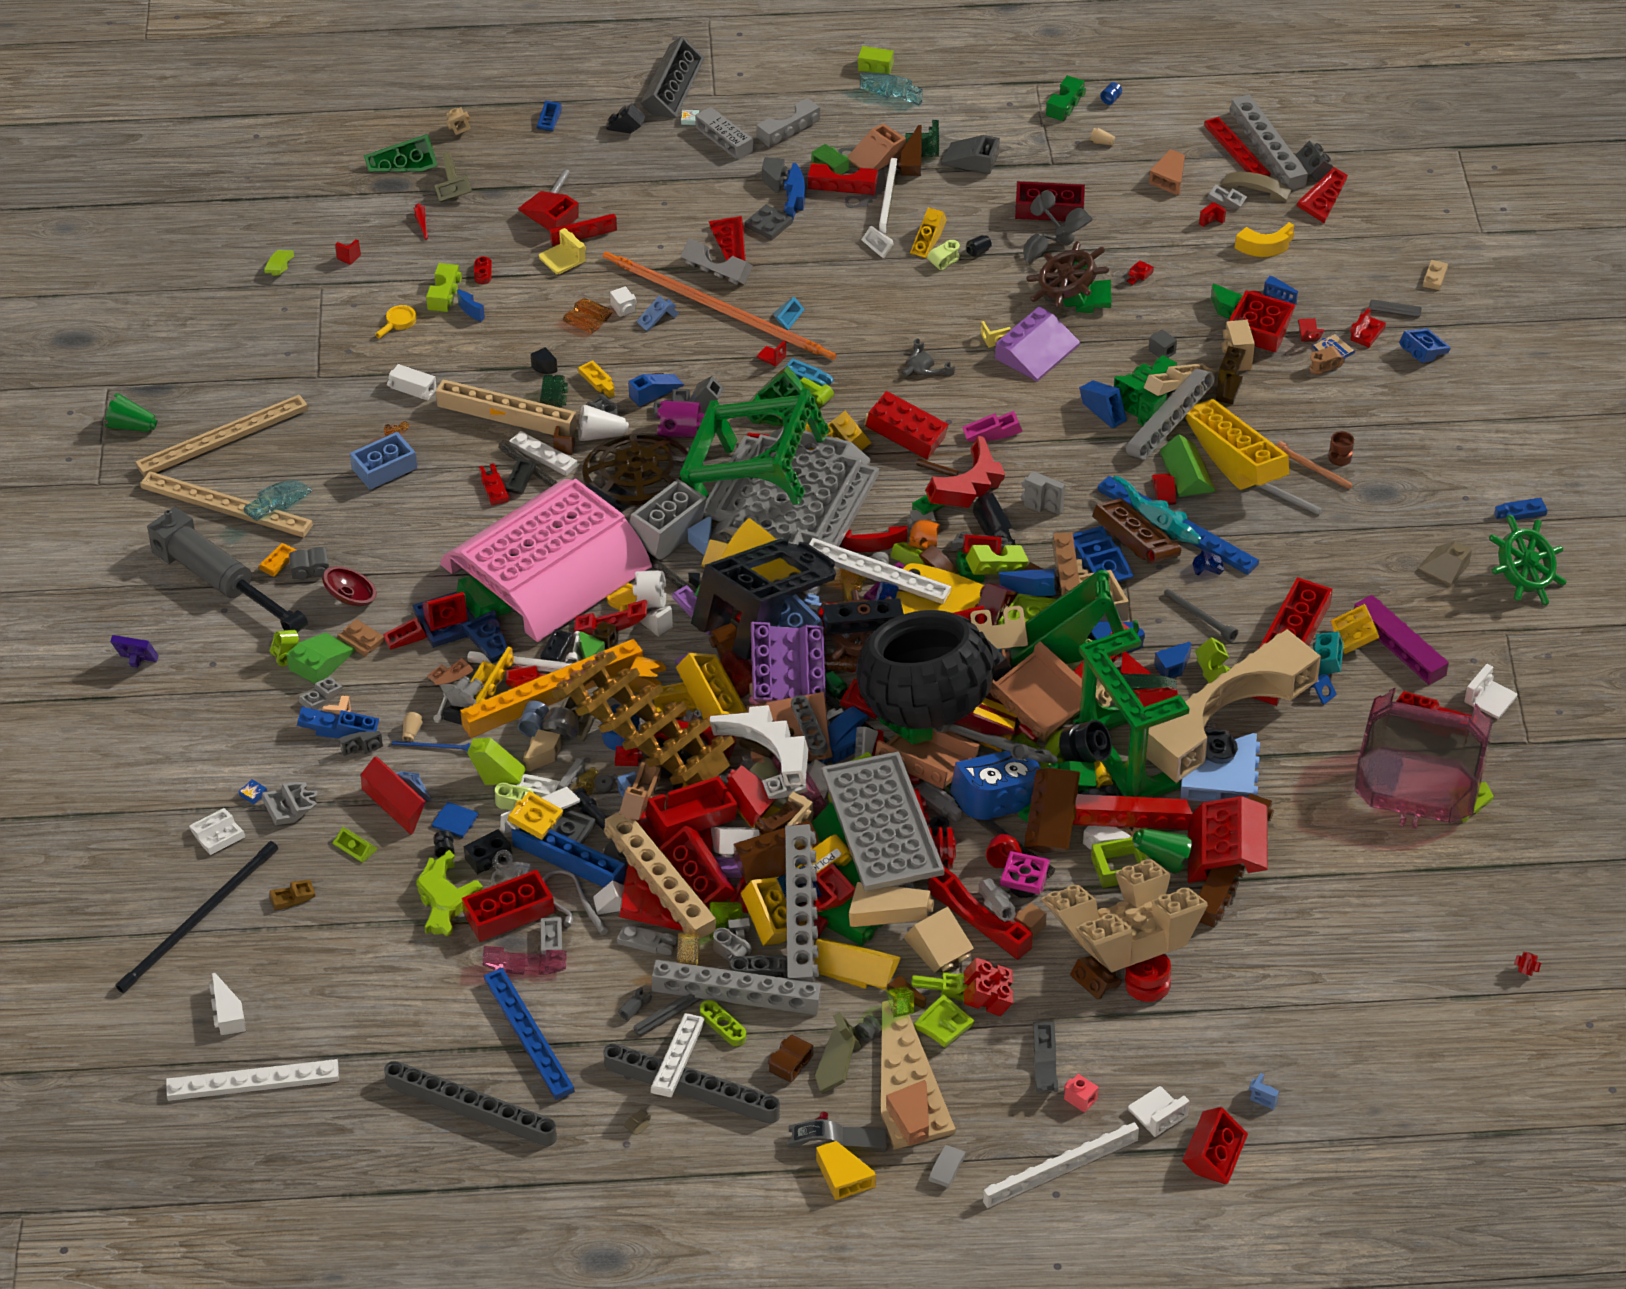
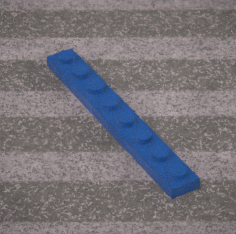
M500 968L484 975L485 983L553 1098L558 1100L574 1093L573 1084L504 969Z

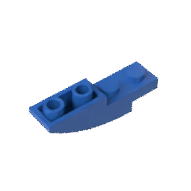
M793 163L791 169H788V180L784 182V190H787L788 201L785 202L784 212L792 217L793 220L796 210H804L805 205L804 177L796 163Z
M301 706L297 726L316 730L315 735L341 738L359 732L377 731L379 718L343 710L338 715Z

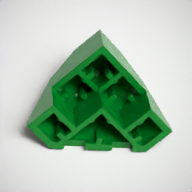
M787 365L749 401L800 395L801 390L805 389V387ZM774 415L747 416L754 424L765 423L773 426H784L783 421Z

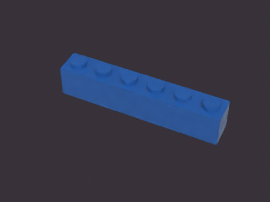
M521 828L511 830L513 846L603 888L612 880L621 885L625 881L624 863L553 830H549L542 840Z

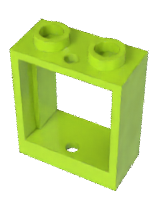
M1133 837L1092 845L1091 859L1102 888L1119 885L1115 874L1116 871H1110L1106 859L1129 854L1135 855L1138 864L1147 859L1145 854L1134 847Z

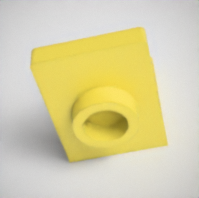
M981 322V336L988 348L996 346V342L1011 330L1010 327L990 332L985 322Z

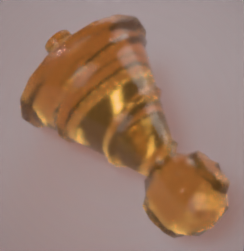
M403 421L400 425L386 424L384 426L385 436L395 432L400 434L401 430H408L409 423Z

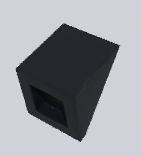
M688 572L689 582L698 589L700 573Z

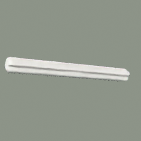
M469 651L467 658L470 663L481 664L483 660L491 663L482 652ZM514 656L512 665L508 667L519 666L523 668L537 665V671L554 672L573 663Z

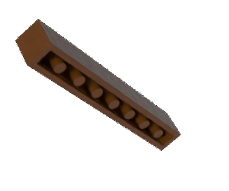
M1249 794L1248 799L1267 806V820L1271 821L1274 810L1271 809L1272 801ZM1244 863L1211 869L1199 893V896L1208 905L1199 923L1214 928L1217 921L1222 920L1225 912L1224 907L1229 906L1232 899L1231 893L1232 891L1236 892L1239 885L1238 879L1239 877L1243 878L1246 868Z

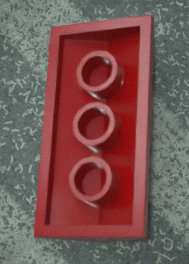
M377 756L373 757L360 774L362 790L410 835L413 834L426 801Z

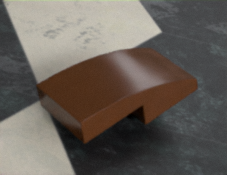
M930 544L919 554V557L927 566L955 574L959 573L953 563L933 544Z

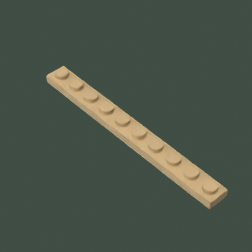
M296 395L135 461L136 467L144 477L149 471L159 472L307 411L308 405L300 395Z
M150 471L140 483L142 489L303 538L313 526L312 520Z

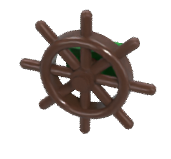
M1076 241L1072 250L1062 252L1054 257L1046 253L1044 258L1047 262L1040 270V273L1026 277L1028 282L1038 281L1041 287L1039 291L1030 297V300L1035 302L1046 295L1049 298L1055 299L1054 306L1056 308L1061 306L1062 301L1065 307L1085 305L1087 296L1091 294L1090 287L1096 275L1109 272L1107 266L1097 267L1094 259L1105 252L1104 247H1099L1089 254L1079 250L1081 244Z

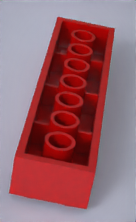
M1297 577L1260 647L1264 643L1270 642L1277 634H1281L1286 629L1309 646L1331 605L1333 589ZM1270 696L1251 697L1275 706L1281 700V698Z

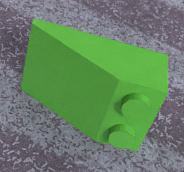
M323 633L299 642L286 654L290 671L315 684L329 677L355 652V648L328 633Z

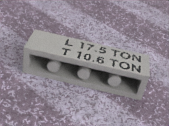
M712 107L695 115L696 129L735 159L739 160L753 152V139L751 136L744 133L739 127L735 126Z

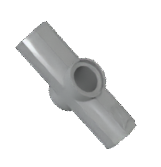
M990 878L981 880L978 886L980 894L985 899L983 903L1004 922L1012 920L1016 914L1015 907L1009 901L1010 895L1001 889L994 880Z

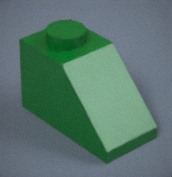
M1213 283L1211 300L1218 315L1230 319L1243 295Z

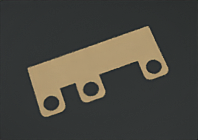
M1021 606L1006 607L1003 610L1005 620L1003 625L992 626L989 610H978L971 613V623L977 626L979 632L982 631L985 637L996 649L1028 646L1024 611ZM1010 610H1018L1020 617L1017 620L1009 619L1008 612ZM977 614H985L987 621L984 624H978L975 621Z

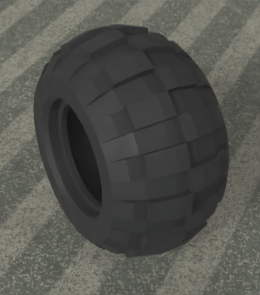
M922 610L903 614L887 621L866 639L857 660L856 678L860 694L868 708H871L876 716L888 723L904 728L931 729L945 726L964 718L984 701L991 690L995 663L990 643L982 631L979 632L977 626L971 623L969 619L947 611Z

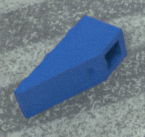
M642 374L628 381L629 397L640 407L672 392V389L683 387L684 384L675 374Z

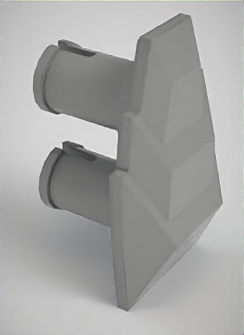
M464 676L455 685L441 684L440 687L452 706L468 707L476 704V700L473 697L484 688V685H481L482 682L476 678L473 682H470L471 680Z

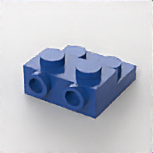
M1428 328L1404 331L1399 341L1403 349L1412 353V356L1422 363L1434 361L1436 355L1448 354L1451 349L1449 345Z

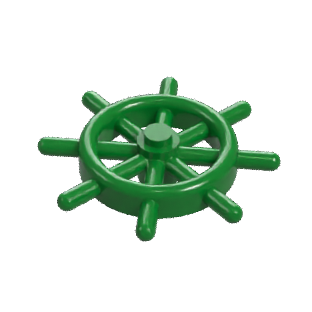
M1510 514L1506 519L1512 532L1503 539L1494 534L1489 536V540L1499 546L1498 558L1500 565L1494 567L1492 573L1497 575L1503 572L1508 581L1516 587L1515 601L1521 600L1523 591H1537L1542 604L1546 606L1549 604V599L1544 588L1552 581L1562 586L1567 582L1565 578L1556 573L1557 562L1555 555L1563 552V547L1556 546L1552 548L1548 540L1539 533L1542 524L1541 520H1535L1532 529H1519L1514 516ZM1523 539L1529 541L1527 547H1526L1525 542H1524ZM1514 541H1516L1519 550L1512 546ZM1543 559L1544 565L1539 563V560ZM1537 571L1543 574L1541 579L1539 578ZM1528 572L1532 581L1527 580Z

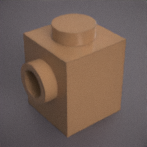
M1030 902L1023 910H1019L1016 913L1014 921L1032 932L1034 938L1046 926L1047 913Z

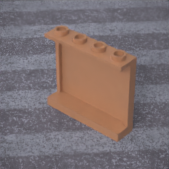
M1040 641L1035 645L1034 652L997 682L993 680L990 694L993 698L998 699L1007 711L1017 716L1020 723L1031 729L1036 737L1045 742L1080 713L1082 679Z
M824 692L804 695L811 705L828 746L826 753L819 756L813 755L808 747L807 762L815 759L832 758L833 754L830 747L827 720L828 709ZM793 698L747 706V713H749V707L769 705L774 721H787L788 727L793 728L795 733L792 737L803 736L791 707V700ZM799 704L800 710L804 709L802 704ZM805 716L801 720L808 721L811 717ZM810 730L807 734H815L817 730ZM818 740L815 741V745L817 747L820 746ZM751 751L753 765L757 762L761 764L765 762L764 756ZM774 755L771 760L776 767H782L780 761Z
M933 729L932 740L914 745L898 734L887 743L878 740L875 756L899 751L907 773L944 789L952 782L955 762L977 758L980 744L951 731L939 733Z

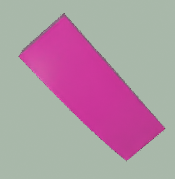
M1015 411L997 417L996 413L962 427L967 441L975 442L977 436L984 437L985 441H991L1023 432Z

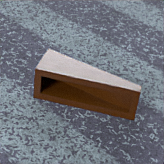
M901 976L887 984L888 993L898 998L902 997L903 1000L924 1009L926 1007V998Z

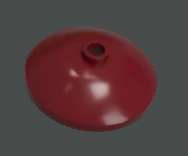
M333 566L326 569L322 576L326 590L335 599L344 604L366 606L371 604L376 598L377 592L372 582L353 569Z

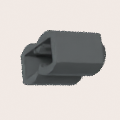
M326 547L296 550L289 553L293 579L323 576L325 570L329 568Z

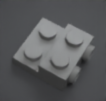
M1034 471L1024 478L1022 487L1025 490L1022 493L1021 500L1024 501L1025 507L1039 513L1043 508L1059 515L1063 512L1064 483Z

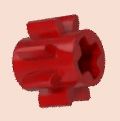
M1523 951L1522 956L1516 955L1514 965L1518 966V972L1532 976L1533 972H1539L1542 963L1537 961V955Z

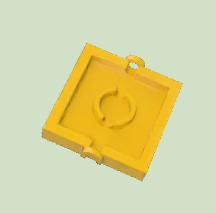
M529 791L521 801L518 800L516 802L515 808L508 815L507 821L542 840L549 830L553 829L554 824L556 825L563 814V810Z

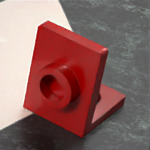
M1316 319L1298 320L1301 341H1319L1324 333V329H1317Z
M782 341L776 349L765 346L757 354V358L777 367L786 358V341Z

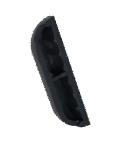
M985 493L978 497L973 505V514L984 534L1007 538L1008 542H1012V545H1015V539H1012L1009 529H1012L1011 524L993 493Z

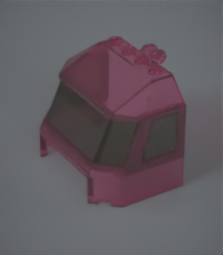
M1396 687L1389 690V693L1384 696L1380 695L1374 698L1358 758L1354 791L1370 807L1401 813L1400 826L1406 824L1407 814L1414 816L1412 828L1417 829L1419 817L1451 823L1473 815L1486 768L1493 721L1488 716L1485 717L1480 711L1481 708L1476 703L1472 717L1393 702Z

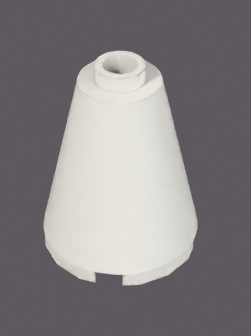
M583 405L579 417L580 430H578L579 441L624 436V433L628 432L629 423L623 417Z

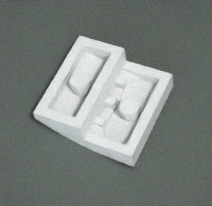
M225 808L189 825L193 835L210 855L245 838L244 831L234 822L233 816Z

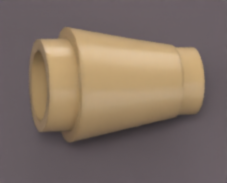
M1098 127V129L1093 128L1090 141H1093L1094 144L1113 146L1116 136Z
M415 712L407 713L403 720L402 740L413 742L423 723L421 715Z

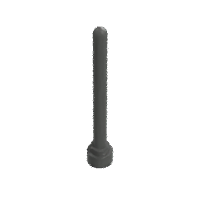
M1170 589L1164 591L1165 596L1220 631L1223 639L1228 642L1236 639L1238 629L1231 625H1223Z

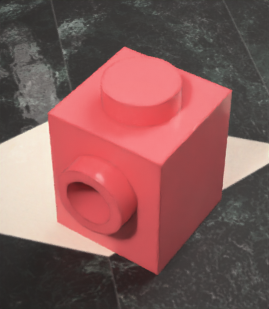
M1077 1074L1073 1079H1069L1064 1086V1100L1085 1113L1098 1100L1099 1087L1080 1074Z

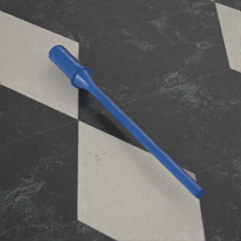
M392 741V745L462 749L467 752L471 745L470 743L450 745Z

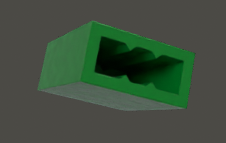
M473 576L458 579L456 592H464L466 607L475 618L495 610L496 617L511 613V606Z

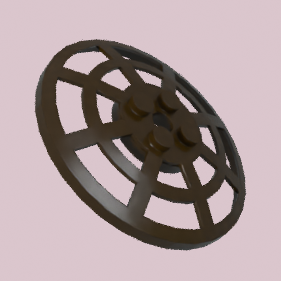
M639 433L619 436L603 442L589 453L583 464V480L585 485L589 483L607 495L614 497L617 504L644 505L664 489L644 495L643 486L657 483L662 479L669 484L676 481L669 474L673 470L675 462H685L688 451L675 440L661 435ZM638 442L650 443L653 445L649 447L638 446ZM631 443V447L623 450L617 449L619 446ZM670 444L676 447L685 457L674 456L671 449L666 445ZM661 447L668 455H657L655 450ZM602 451L603 454L600 456L598 464L588 468L591 459ZM609 453L616 455L614 460L604 462ZM659 461H669L664 471L658 468ZM615 466L616 473L611 476L605 468ZM599 470L602 477L608 482L603 488H600L591 480L589 473ZM653 473L657 474V476L642 481V478L648 477ZM621 477H625L629 479H635V481H624L619 479ZM614 484L623 487H636L637 496L619 495L608 491Z

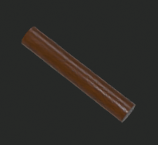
M919 458L916 462L917 466L952 477L958 476L959 473L958 470Z

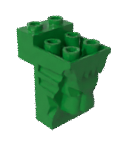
M1164 355L1156 359L1153 366L1143 363L1137 366L1132 374L1128 373L1126 376L1114 377V387L1120 390L1124 410L1138 417L1137 423L1141 426L1145 425L1172 392L1157 396L1144 389L1149 375L1163 374L1167 372L1168 367L1177 366V362Z

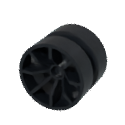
M1092 720L1063 729L1059 738V748L1066 762L1097 763L1108 759L1110 756L1112 740L1107 727L1098 720Z

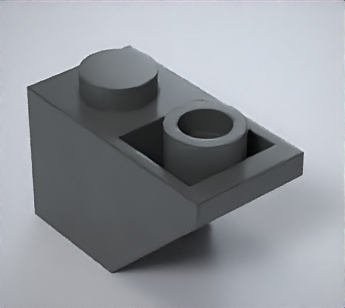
M765 157L762 165V181L775 193H779L780 188L784 187V176L787 175L785 159Z
M711 376L697 384L689 402H700L701 413H705L710 401L718 400L724 387Z

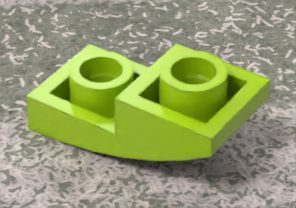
M294 250L275 251L266 264L265 273H271L273 276L281 275L282 272L288 269L287 263L294 257Z

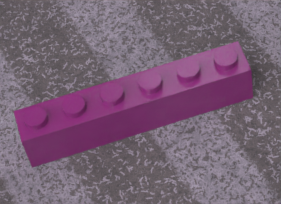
M1371 594L1354 604V609L1363 604L1366 605L1378 632V640L1428 685L1447 676L1449 662L1446 658L1436 652L1431 645H1428L1420 635L1410 629L1405 622L1401 621L1380 600Z

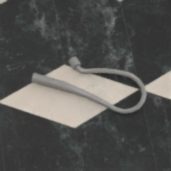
M554 870L542 878L545 882L550 876L555 874H565L572 877L590 920L595 924L601 935L607 934L608 929L589 905L575 874L566 870ZM554 901V907L568 915L563 925L571 927L573 922L571 912Z

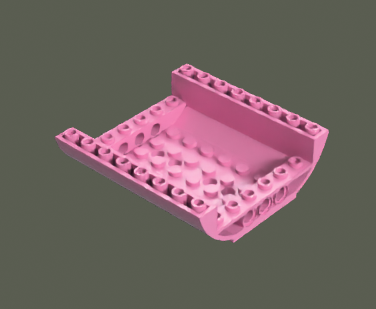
M576 478L574 480L564 479L447 552L440 562V565L451 574L463 568L521 614L524 620L525 633L536 642L545 638L555 629L560 628L634 579L636 571H646L652 567L642 541L625 519V516Z

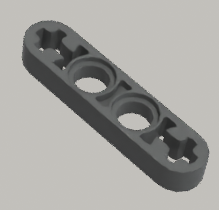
M803 695L794 697L791 700V707L803 736H805L810 752L816 756L826 753L828 746L807 697ZM799 704H802L804 709L800 710ZM805 716L811 717L808 721L801 720ZM810 730H817L815 734H807ZM817 740L820 745L819 747L815 745V741Z

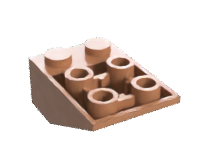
M882 123L870 130L847 157L849 162L859 169L870 168L879 170L890 164L891 158L898 159L901 157V151L906 145V138Z

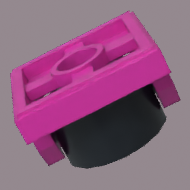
M1010 851L1000 880V886L1010 888L1014 895L1022 898L1040 894V892H1043L1050 860Z

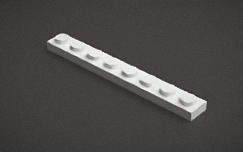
M812 538L809 545L833 559L836 567L929 600L944 604L951 592V586L824 541Z
M338 1059L167 1078V1099L171 1101L338 1082L339 1067Z
M1135 1122L1123 1125L1118 1130L1105 1133L1091 1142H1085L1076 1149L1067 1150L1058 1157L1047 1159L1038 1166L1029 1167L1018 1175H1012L1000 1183L991 1184L984 1189L983 1203L988 1209L1138 1141L1139 1128Z

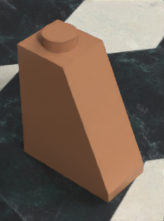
M1170 149L1150 170L1149 184L1179 195L1185 155Z
M920 1081L886 1095V1109L908 1145L920 1144L928 1139L929 1117L926 1081Z

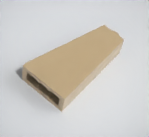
M857 882L849 911L850 927L921 921L928 918L929 912L933 911L934 900L931 899L930 891L889 886L864 891L862 883Z

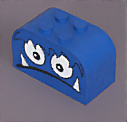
M1009 751L955 762L950 792L963 812L975 819L986 820L1018 813V811L1031 803L1036 770L1041 769L1036 760L1029 758L1025 760L1014 759Z

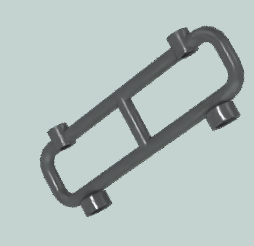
M954 723L933 728L939 733L951 731L1009 751L1012 757L1017 760L1029 758L1050 764H1055L1058 761V758L1052 755L1049 750L1035 749L994 734H981Z

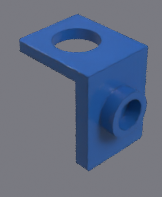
M1318 675V681L1309 687L1315 688L1322 704L1327 703L1337 695L1328 675ZM1324 686L1329 688V695L1327 697L1322 694Z

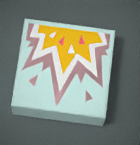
M683 110L681 125H696L695 115L699 113V110Z

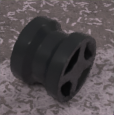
M936 816L930 820L929 825L933 836H937L939 827H942L943 836H946V829L950 824L947 818Z

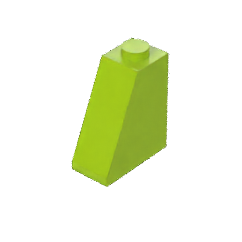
M491 737L473 738L467 754L485 785L521 783L526 770L524 765Z

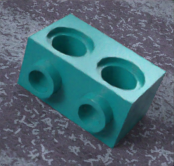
M1339 631L1316 634L1313 650L1321 656L1318 675L1341 672L1344 644Z

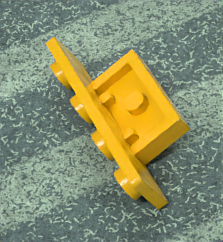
M507 647L497 665L482 661L470 681L473 682L476 678L482 682L481 685H484V688L474 696L476 703L489 699L490 696L494 695L498 682L503 680L507 667L511 666L514 661L511 647Z

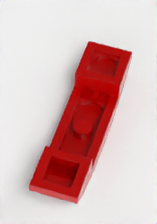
M907 526L888 527V532L858 535H852V531L848 530L839 547L853 552H876L891 549L894 544L907 542Z
M642 600L628 604V610L595 617L593 613L575 617L574 631L593 635L594 629L602 621L616 625V632L629 628L647 616V601Z

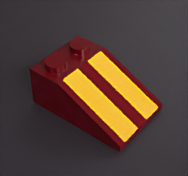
M986 696L984 701L974 711L954 722V724L981 734H1014L1017 716L1007 711L1000 701Z

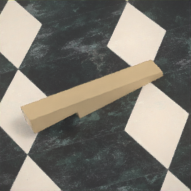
M1202 363L1170 366L1166 373L1149 375L1144 389L1159 396L1176 390L1195 369L1209 371L1214 375L1216 371Z

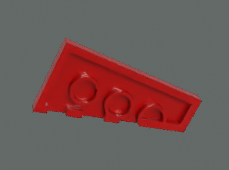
M1334 167L1298 201L1297 207L1325 223L1348 175Z
M742 216L708 221L725 260L727 261L734 256L746 261Z

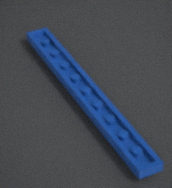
M1108 476L1098 485L1097 491L1113 500L1122 498L1135 509L1125 488L1120 483L1114 481L1112 477ZM1139 493V495L1148 501H1153L1152 499ZM1187 519L1182 522L1190 525L1201 537L1199 544L1193 545L1235 569L1249 575L1259 565V559Z

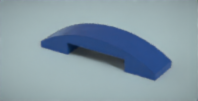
M853 706L834 719L828 725L831 749L854 727H861L869 716ZM826 758L818 761L826 765L831 760V758Z

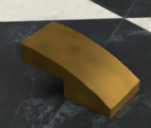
M310 879L290 882L289 888L273 889L269 892L274 910L296 906L314 898L316 895Z

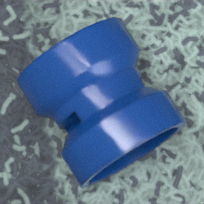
M1111 82L1100 93L1101 100L1105 104H1113L1122 95L1123 90L1118 83Z

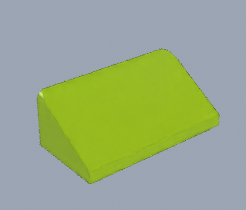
M906 542L894 544L890 555L891 558L905 565L910 563L925 565L919 557V554L923 551L908 546Z
M345 827L341 828L332 843L362 863L378 849Z

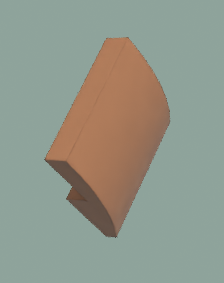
M461 658L448 669L441 664L429 673L427 677L435 685H441L456 681L468 675L473 669Z

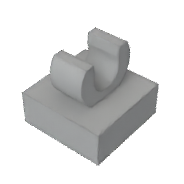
M749 918L728 920V930L744 939V933L749 932L750 928Z

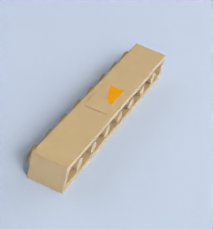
M444 379L436 389L437 407L554 435L556 426H560L561 436L572 437L577 429L575 411Z

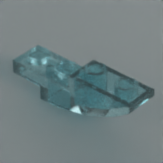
M883 73L860 74V88L887 99L892 95L918 106L922 103L923 89L913 86L912 80Z
M288 480L273 484L257 493L258 498L244 507V513L258 521L280 506L284 509L288 508L313 492L312 488L299 480Z

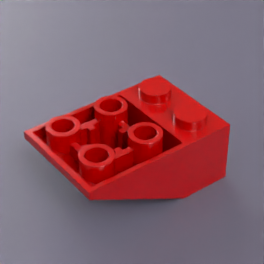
M540 191L518 208L520 212L547 230L569 225L579 218V203L568 195Z

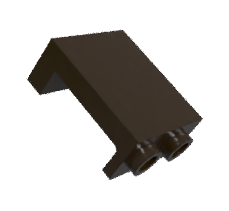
M1228 346L1219 368L1216 401L1234 404L1243 380V376H1239L1237 373L1246 350Z

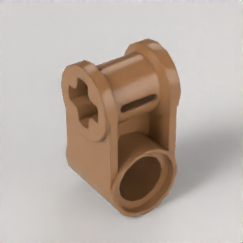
M1329 346L1311 353L1310 359L1312 362L1309 365V371L1312 374L1320 375L1324 372L1338 369L1345 360L1334 346Z

